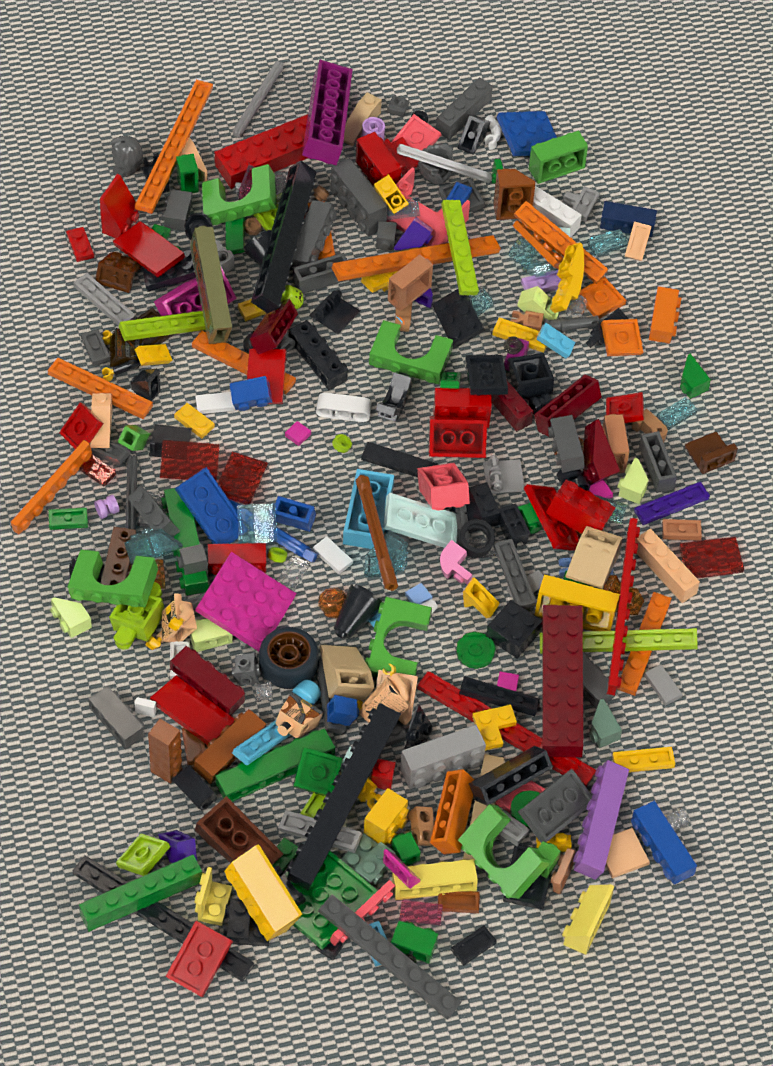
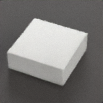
M139 697L136 698L135 713L155 717L156 702Z

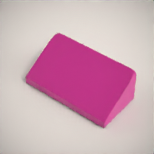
M387 849L384 850L383 863L408 888L411 889L421 881L394 853Z

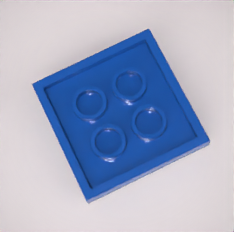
M545 111L500 112L496 117L513 156H530L531 146L557 138Z

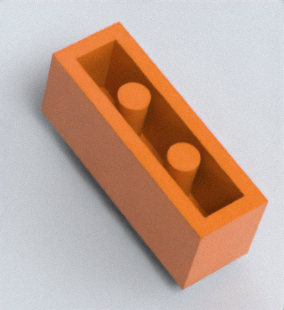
M658 286L649 340L670 344L671 337H675L677 326H674V322L678 323L679 312L676 311V308H680L682 299L678 297L679 290Z

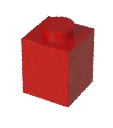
M382 759L377 760L372 773V782L378 789L386 790L389 788L391 790L396 762Z

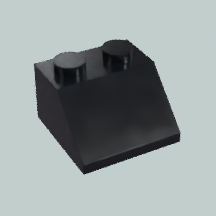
M544 353L508 358L511 384L523 399L538 397L544 393L553 394L554 377Z
M488 483L469 487L470 504H465L467 509L465 514H467L468 521L480 519L486 521L491 527L499 525L501 512ZM470 529V530H468V531H469V533H473V532L480 531V530H478V529Z

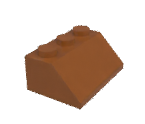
M515 168L497 170L493 202L496 220L517 219L514 213L525 201L533 206L535 181Z

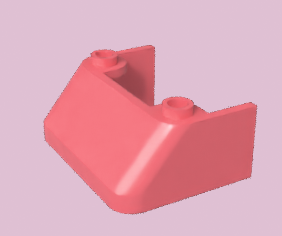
M412 167L396 184L409 205L395 214L387 208V222L397 223L396 228L405 232L414 218L417 217L433 229L431 233L433 237L428 244L424 243L425 246L445 244L449 240L442 208L435 212L410 197L415 177V168ZM469 200L461 206L465 223L469 219Z

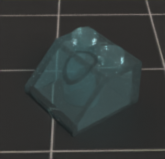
M276 503L237 505L239 543L277 542Z
M153 528L130 536L131 540L124 542L131 565L134 563L136 556L158 558L183 548L181 542L164 530L153 531Z
M390 530L384 538L396 575L407 566L408 542ZM374 547L365 555L364 576L381 577Z

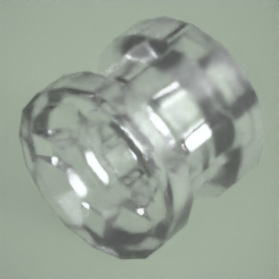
M266 681L265 684L254 683L256 702H261L264 699L268 701L273 700L271 681Z

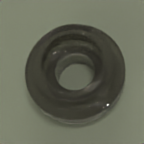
M515 336L507 338L504 342V350L509 354H517L522 349V342Z

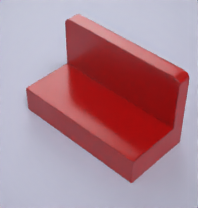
M403 137L393 143L388 138L384 140L387 149H390L396 161L401 163L403 169L401 171L402 176L412 167H418V160L397 154L399 144L409 146Z

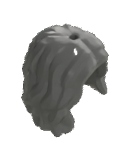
M119 136L111 140L113 162L115 164L113 173L115 175L119 174L121 177H129L130 174H134L140 169L143 160L142 147L138 140L131 136Z
M445 144L429 145L422 150L453 160V147ZM421 161L418 162L420 174L433 184H443L452 175V171Z

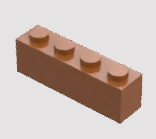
M250 709L245 713L241 712L231 726L227 725L222 730L221 736L218 739H212L207 745L208 748L204 752L200 751L194 757L193 770L211 784L216 780V775L226 770L237 759L232 754L233 749L261 731L267 724Z
M159 719L148 733L150 770L153 774L171 784L172 779L183 770L181 757L182 740L179 729Z

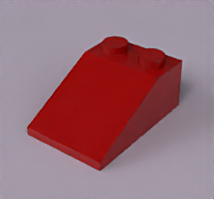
M119 174L115 176L100 197L102 233L113 238L119 237L130 229L131 225L136 223L139 218L138 210L135 209L136 201Z

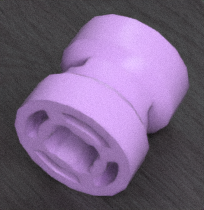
M114 495L107 496L105 500L99 499L94 502L96 511L101 519L106 518L108 514L120 512Z

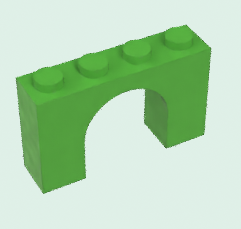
M269 164L252 168V188L239 201H226L225 187L219 178L202 182L203 213L210 218L213 225L277 208L275 174Z
M383 320L369 354V365L392 372L399 371L429 383L439 384L452 352L453 340L435 335L431 348L425 356L417 359L405 358L395 349L400 337L401 325Z
M80 550L67 586L71 599L146 607L158 572L155 558L136 556L130 574L124 581L115 585H103L97 582L103 565L99 551Z
M386 597L385 602L380 603L378 614H381L380 621L376 620L374 632H376L375 639L370 641L369 650H371L370 658L366 657L365 662L371 670L372 677L375 678L378 677V671L383 670V668L391 672L392 668L389 664L396 667V673L416 676L418 663L391 655L384 646V640L387 634L397 627L406 626L427 631L432 607Z
M489 804L458 841L462 844L461 848L463 851L474 857L475 864L488 873L487 877L502 888L500 891L504 896L519 899L551 862L538 848L528 847L510 867L502 868L499 866L493 856V843L511 819L499 806Z

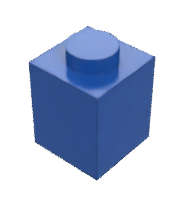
M334 695L327 704V722L350 726L359 716L357 699Z

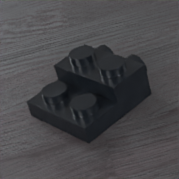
M231 899L230 905L226 904L225 917H229L228 924L224 923L223 935L233 941L232 944L269 947V941L260 933L257 924L249 915L242 900Z

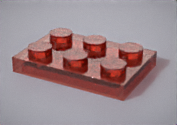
M163 440L160 478L188 480L207 467L217 482L220 444Z
M232 451L218 481V485L228 499L250 506L268 463Z
M736 537L680 543L679 545L683 564L696 578L744 572Z

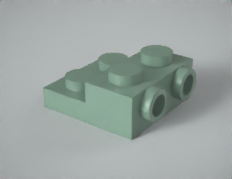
M364 833L356 852L348 851L341 860L373 886L374 884L378 885L382 881L383 874L387 870L390 871L383 863L384 850L387 849L395 855L396 853L382 842L378 844Z

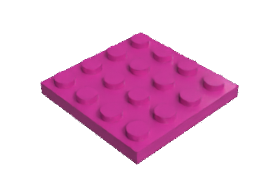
M231 552L195 611L259 652L262 641L269 633L276 630L297 593Z

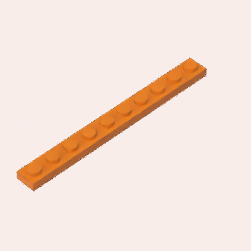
M196 79L137 199L135 209L150 214L153 213L176 166V156L181 155L212 92L213 84Z
M494 235L468 239L472 258L496 254L501 249ZM445 243L333 263L332 270L338 281L399 271L418 255L429 259L433 265L453 260L450 245Z

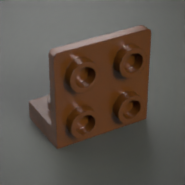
M110 252L98 263L95 280L101 285L129 293L132 289L134 274L142 266L131 257L122 256L119 252Z
M718 432L710 433L685 444V449L702 474L734 462L738 450L735 443L726 445Z

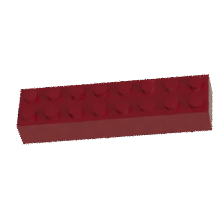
M543 605L542 749L547 751L549 757L582 758L583 755L582 606Z

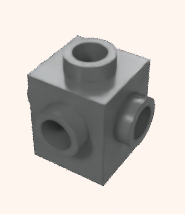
M255 653L235 656V667H232V675L234 679H237L239 686L259 683V675H262V670Z

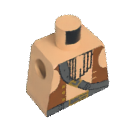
M292 692L276 719L275 724L278 726V733L282 736L290 734L295 738H300L318 726L323 712Z

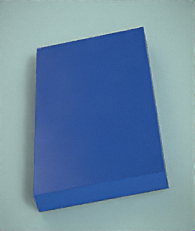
M207 467L174 488L212 544H230L250 531Z

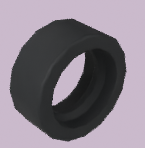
M472 519L461 527L457 542L459 546L467 551V556L473 558L483 557L488 554L494 545L495 532L486 521ZM470 529L481 530L487 537L486 545L482 548L470 546L465 540L467 531Z

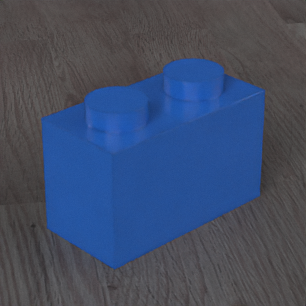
M266 376L229 383L232 403L236 410L245 411L250 409V407H264L268 403H272L270 385Z
M278 496L272 515L274 522L310 532L316 518V511L314 506Z

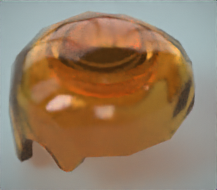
M332 587L325 589L319 595V608L322 609L326 617H338L346 594L343 590Z

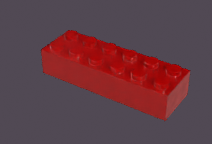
M308 114L215 151V166L230 189H234L237 182L243 183V185L251 182L252 168L269 164L272 171L276 172L300 160L308 159L302 156Z

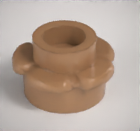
M319 185L316 189H313L315 192L313 195L316 199L327 201V197L330 194L325 188Z

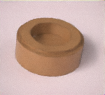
M255 217L248 218L245 221V232L247 234L257 235L262 231V225Z

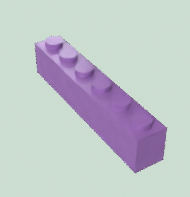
M609 760L602 766L599 765L596 770L595 776L597 780L592 786V799H590L586 808L588 815L582 824L584 831L578 839V845L580 846L573 859V862H575L574 871L594 880L605 869L629 773L628 768Z

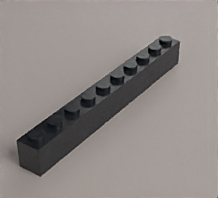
M301 160L289 168L251 303L267 314L281 306V298L286 289L285 284L289 277V269L297 249L296 244L301 235L300 230L305 221L304 216L308 210L307 205L312 196V187L316 182L317 172Z
M379 703L377 709L372 708L368 719H370L369 724H364L359 732V735L362 736L359 742L355 741L350 749V752L353 753L350 759L346 757L341 766V769L344 771L341 776L336 775L332 783L335 786L332 793L327 792L323 800L326 803L323 810L318 809L314 820H316L314 827L309 826L305 837H307L305 844L300 843L295 853L298 855L296 861L291 860L286 871L289 872L287 880L309 891L392 734L401 713Z

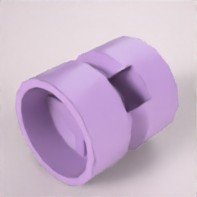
M377 117L367 118L362 124V137L376 132L384 140L385 123L383 120Z

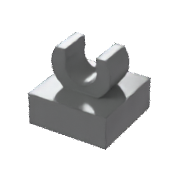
M392 96L387 113L404 117L409 106V100H406L405 97Z

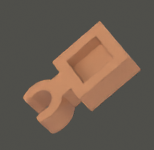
M513 311L512 317L517 319H511V321L540 331L544 313L526 311L524 315L519 311Z

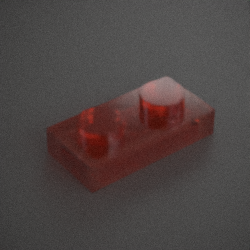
M93 454L79 468L81 472L103 487L116 475L115 469Z

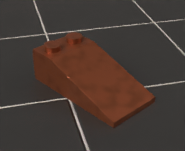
M227 796L196 823L195 831L230 863L258 844L272 865L283 856V853Z

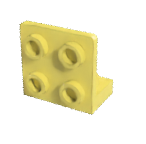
M208 867L206 873H202L200 879L201 890L200 892L197 891L195 896V912L198 913V921L222 926L225 918L226 904H229L233 886L213 882L212 868Z

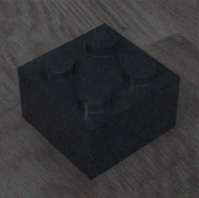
M510 600L488 624L486 637L491 638L497 646L518 659L540 634L542 620Z

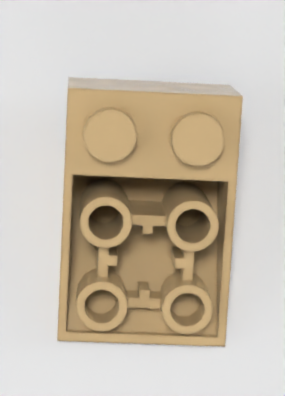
M586 526L577 544L566 573V578L603 588L620 555L623 537Z
M320 645L329 698L338 695L365 700L374 690L371 670L357 647Z

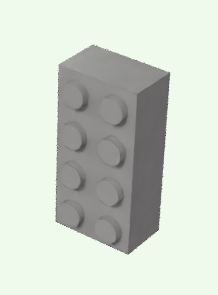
M473 725L402 750L400 770L409 790L421 788L432 781H441L446 777L447 771L479 767L483 764L486 744L477 725Z

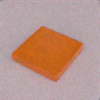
M605 276L597 284L593 282L581 289L578 300L593 316L598 315L599 319L624 306L627 301Z
M637 319L603 320L601 322L607 356L642 355L644 353Z

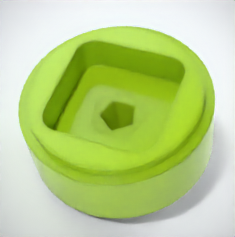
M338 434L333 439L332 445L338 452L346 453L351 448L352 442L348 436Z
M271 547L267 556L274 562L282 563L286 561L288 553L282 548Z

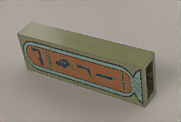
M199 226L194 230L190 248L208 343H225L230 335L232 323L213 227Z

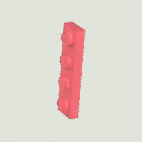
M389 880L355 913L363 920L368 914L372 916L380 908L378 906L380 902L386 903L393 896L392 890L395 885ZM337 929L332 934L330 942L336 946L340 941L344 943L349 937Z

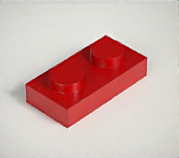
M84 227L66 231V236L76 262L94 258V253Z

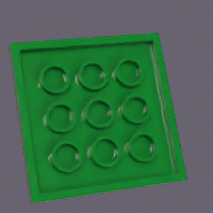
M329 851L309 891L291 882L306 898V901L298 906L302 915L293 926L322 950L330 943L332 934L338 929L318 912L326 900L333 894L355 913L378 890Z

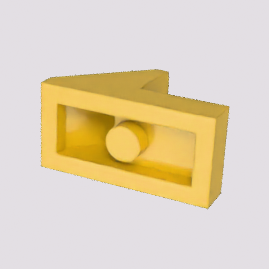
M475 577L470 580L463 591L464 607L474 606L486 619L491 618L500 604Z

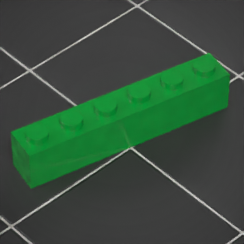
M174 488L165 489L164 497L161 498L162 508L167 510L166 514L180 530L170 540L174 542V545H171L173 557H180L181 548L199 545V539L192 513ZM175 561L176 571L181 573L179 578L180 589H184L186 596L205 593L208 590L206 570L185 575L183 568H179L178 562Z
M325 728L312 731L308 736L296 738L285 746L274 748L273 751L263 754L249 765L241 762L230 770L221 771L216 775V786L223 799L227 796L233 802L295 775L303 747L335 756V746Z
M191 855L80 903V916L88 932L200 884L202 870L195 856Z

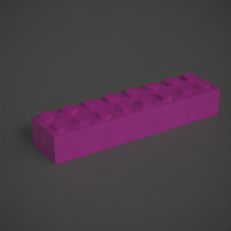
M319 60L313 77L302 156L316 159L326 164L337 165L343 149L353 69Z

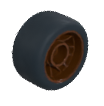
M282 627L269 633L262 641L259 651V663L262 675L272 685L282 689H294L303 680H311L317 672L319 660L318 647L315 640L306 631L296 627Z

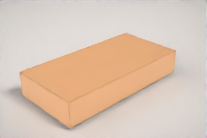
M634 222L625 257L642 261L652 226Z

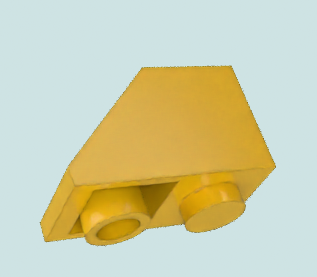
M389 175L374 184L375 191L393 214L409 205Z

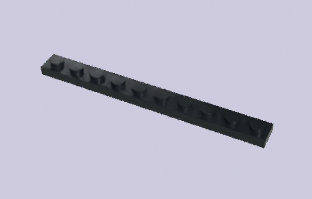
M86 855L72 870L75 876L102 893L128 883ZM160 902L133 912L182 944L194 925ZM230 947L219 968L243 982L253 969L254 962Z

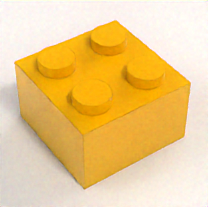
M387 788L366 815L364 833L378 844L380 842L385 845L391 844L392 839L397 835L398 829H403L408 821V800Z

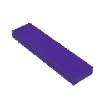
M700 481L637 506L634 512L642 525H646L706 501L710 498V495Z

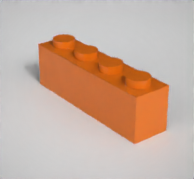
M464 769L447 771L430 841L442 854L460 853L462 844L458 839L465 832L473 798L469 783L475 780Z

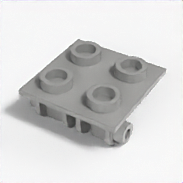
M491 455L488 462H483L485 480L492 494L525 492L520 459L499 461L496 455Z

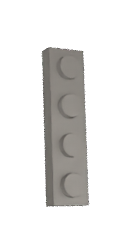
M85 273L73 282L74 288L118 326L122 321L136 319V315L88 273Z
M285 810L278 829L281 832L307 839L305 834L310 825L314 827L316 820L312 817ZM342 827L332 847L355 853L362 833Z

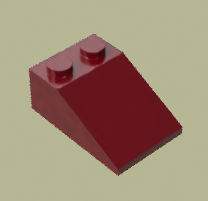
M597 419L585 426L583 447L585 469H583L582 473L589 485L612 477L619 473L620 469L600 420Z

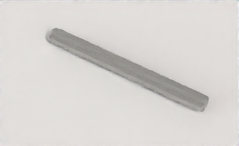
M276 61L234 127L232 131L234 137L240 138L283 70L284 64L282 62Z
M399 144L397 147V154L479 181L490 183L493 178L492 173L404 144Z

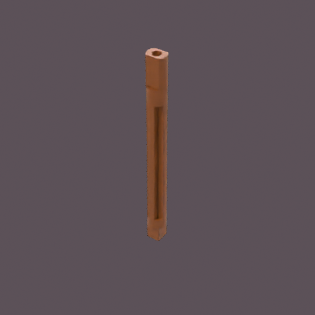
M360 475L355 481L362 500L384 588L394 591L398 588V583L392 561L389 557L370 481L367 476Z

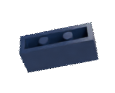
M604 201L600 229L631 234L634 222L652 226L649 237H653L657 210Z

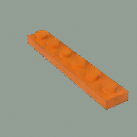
M527 201L514 213L518 220L563 257L566 248L577 243ZM583 248L584 274L597 284L608 272V268Z
M201 331L192 342V347L247 375L248 353L226 342L209 344L207 333ZM286 372L284 382L285 395L296 382V377Z
M57 358L48 369V375L90 395L111 393L112 405L141 419H144L153 407L152 401L60 358Z
M83 440L10 522L14 532L19 535L23 530H26L35 516L37 517L41 514L44 506L54 499L55 494L66 486L68 479L78 472L84 461L86 462L90 459L92 455L90 443Z
M653 592L639 630L661 629L672 598ZM652 651L630 652L621 675L620 689L617 688V690L636 695Z

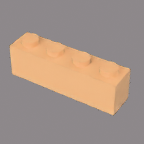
M651 528L635 539V543H638L637 555L681 603L697 594L700 581Z

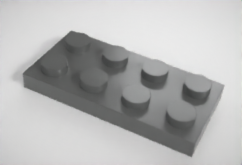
M570 769L520 809L518 813L541 843L542 841L547 842L586 810L592 795L574 770Z

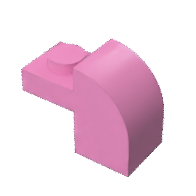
M453 540L447 544L441 553V570L447 579L454 574V579L462 584L464 582L468 585L473 578L472 574L460 566L467 557V551Z

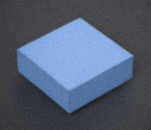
M422 583L405 592V596L411 603L422 604L432 599V595Z

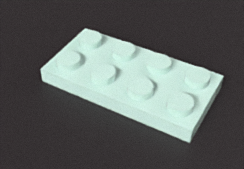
M389 493L386 496L383 529L445 548L451 540L456 543V515L458 514L446 510H432L430 505Z

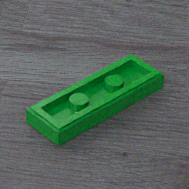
M245 217L227 221L226 250H230L233 254L245 252Z
M443 372L440 388L459 389L461 372Z

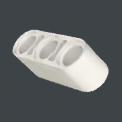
M321 393L318 396L316 414L324 418L367 422L370 419L372 402L365 397Z

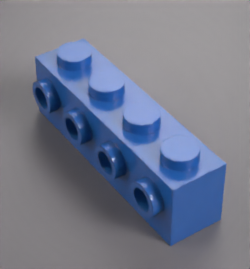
M655 800L634 810L631 819L632 826L642 835L643 843L651 849L653 858L662 866L665 877L668 880L670 879L673 885L695 875L696 863Z

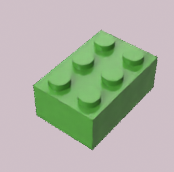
M579 130L531 146L529 171L537 184L584 169L588 144Z

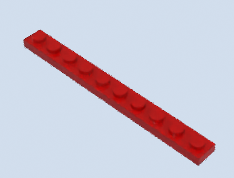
M630 518L627 530L607 694L614 696L616 688L620 689L622 677H619L618 674L619 671L623 670L624 660L620 658L621 654L625 653L626 643L623 642V637H627L628 631L625 620L628 621L630 615L627 603L631 604L632 592H629V587H633L634 582L631 570L635 571L636 559H633V554H637L638 543H635V538H639L640 527L637 526L638 519Z
M429 671L417 685L418 690L474 722L472 718L473 713L492 709L477 699L459 694L460 689ZM518 723L515 726L499 729L502 740L523 752L533 746L542 748V738ZM549 757L553 770L564 775L567 771L573 769L586 788L595 776L596 770L575 757Z

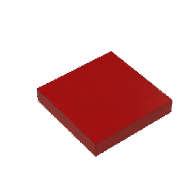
M643 392L606 398V415L623 414L624 423L643 421Z
M80 402L59 433L76 449L83 440L91 443L104 423L85 404Z

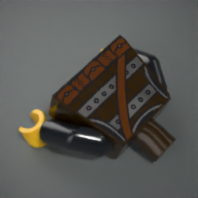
M116 328L112 333L109 330H105L102 333V339L105 345L110 344V367H113V369L105 367L102 369V374L105 375L103 379L110 382L114 374L119 375L139 368L141 364L135 349L138 346H144V338L124 341L119 328Z

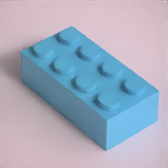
M357 469L355 480L360 475L369 478L384 535L386 496L389 493H393L394 475ZM354 480L343 531V544L375 550L362 500Z

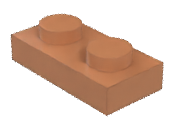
M663 519L662 537L669 540L701 541V520Z
M567 848L565 855L562 854L559 858L558 871L553 872L550 881L553 884V892L561 894L575 863L573 862L575 850Z

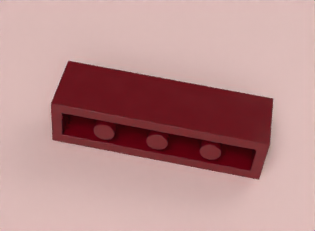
M290 298L282 301L281 306L277 310L266 313L250 337L251 345L256 349L258 355L277 348L297 317L298 312Z
M584 374L535 413L538 432L549 437L548 427H551L550 419L569 415L576 419L601 399L599 380Z
M507 381L508 394L491 395V402L514 430L518 432L532 424L533 410Z
M185 646L170 660V670L230 716L245 702L246 693L244 689L232 683L226 674L217 671L211 662L202 659L196 650Z

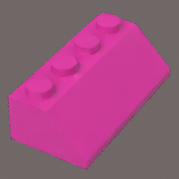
M221 267L227 303L229 304L237 299ZM196 278L186 281L153 301L161 316L202 311Z

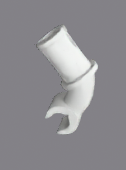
M488 115L485 119L491 121L489 125L491 134L485 137V145L488 144L489 150H493L497 147V142L501 138L502 129L494 116Z

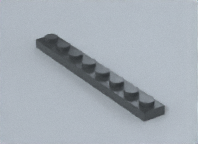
M333 894L318 910L321 915L447 1020L462 1003Z

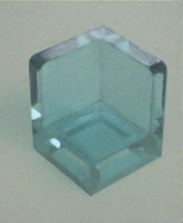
M518 237L508 256L524 267H528L538 251L529 242Z
M483 287L479 288L477 295L469 296L478 316L493 306V299Z

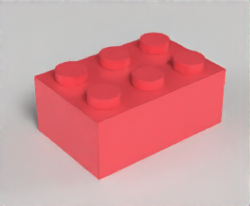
M455 463L417 468L419 490L432 510L440 511L446 507L459 508L465 504H470L468 482Z

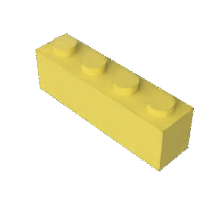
M474 859L407 866L421 879L411 889L392 872V883L395 885L393 889L395 900L438 896L440 893L445 895L443 893L458 891H477L478 878Z

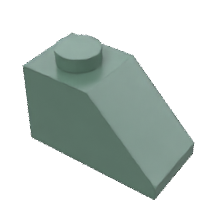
M604 699L599 701L589 732L590 739L593 743L596 742L599 748L620 740L622 734L621 727Z

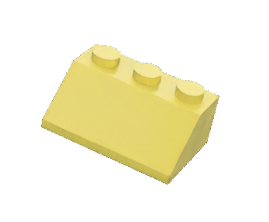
M589 885L587 892L582 891L578 901L581 904L578 909L574 908L570 917L573 921L570 926L566 925L562 936L565 937L563 945L585 955L587 954L610 906L614 890L613 885Z

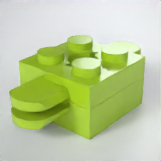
M154 582L146 607H132L119 604L116 605L109 616L113 630L117 631L113 638L119 649H129L135 638L148 642L160 623L162 611L165 607L161 598V587L158 583Z

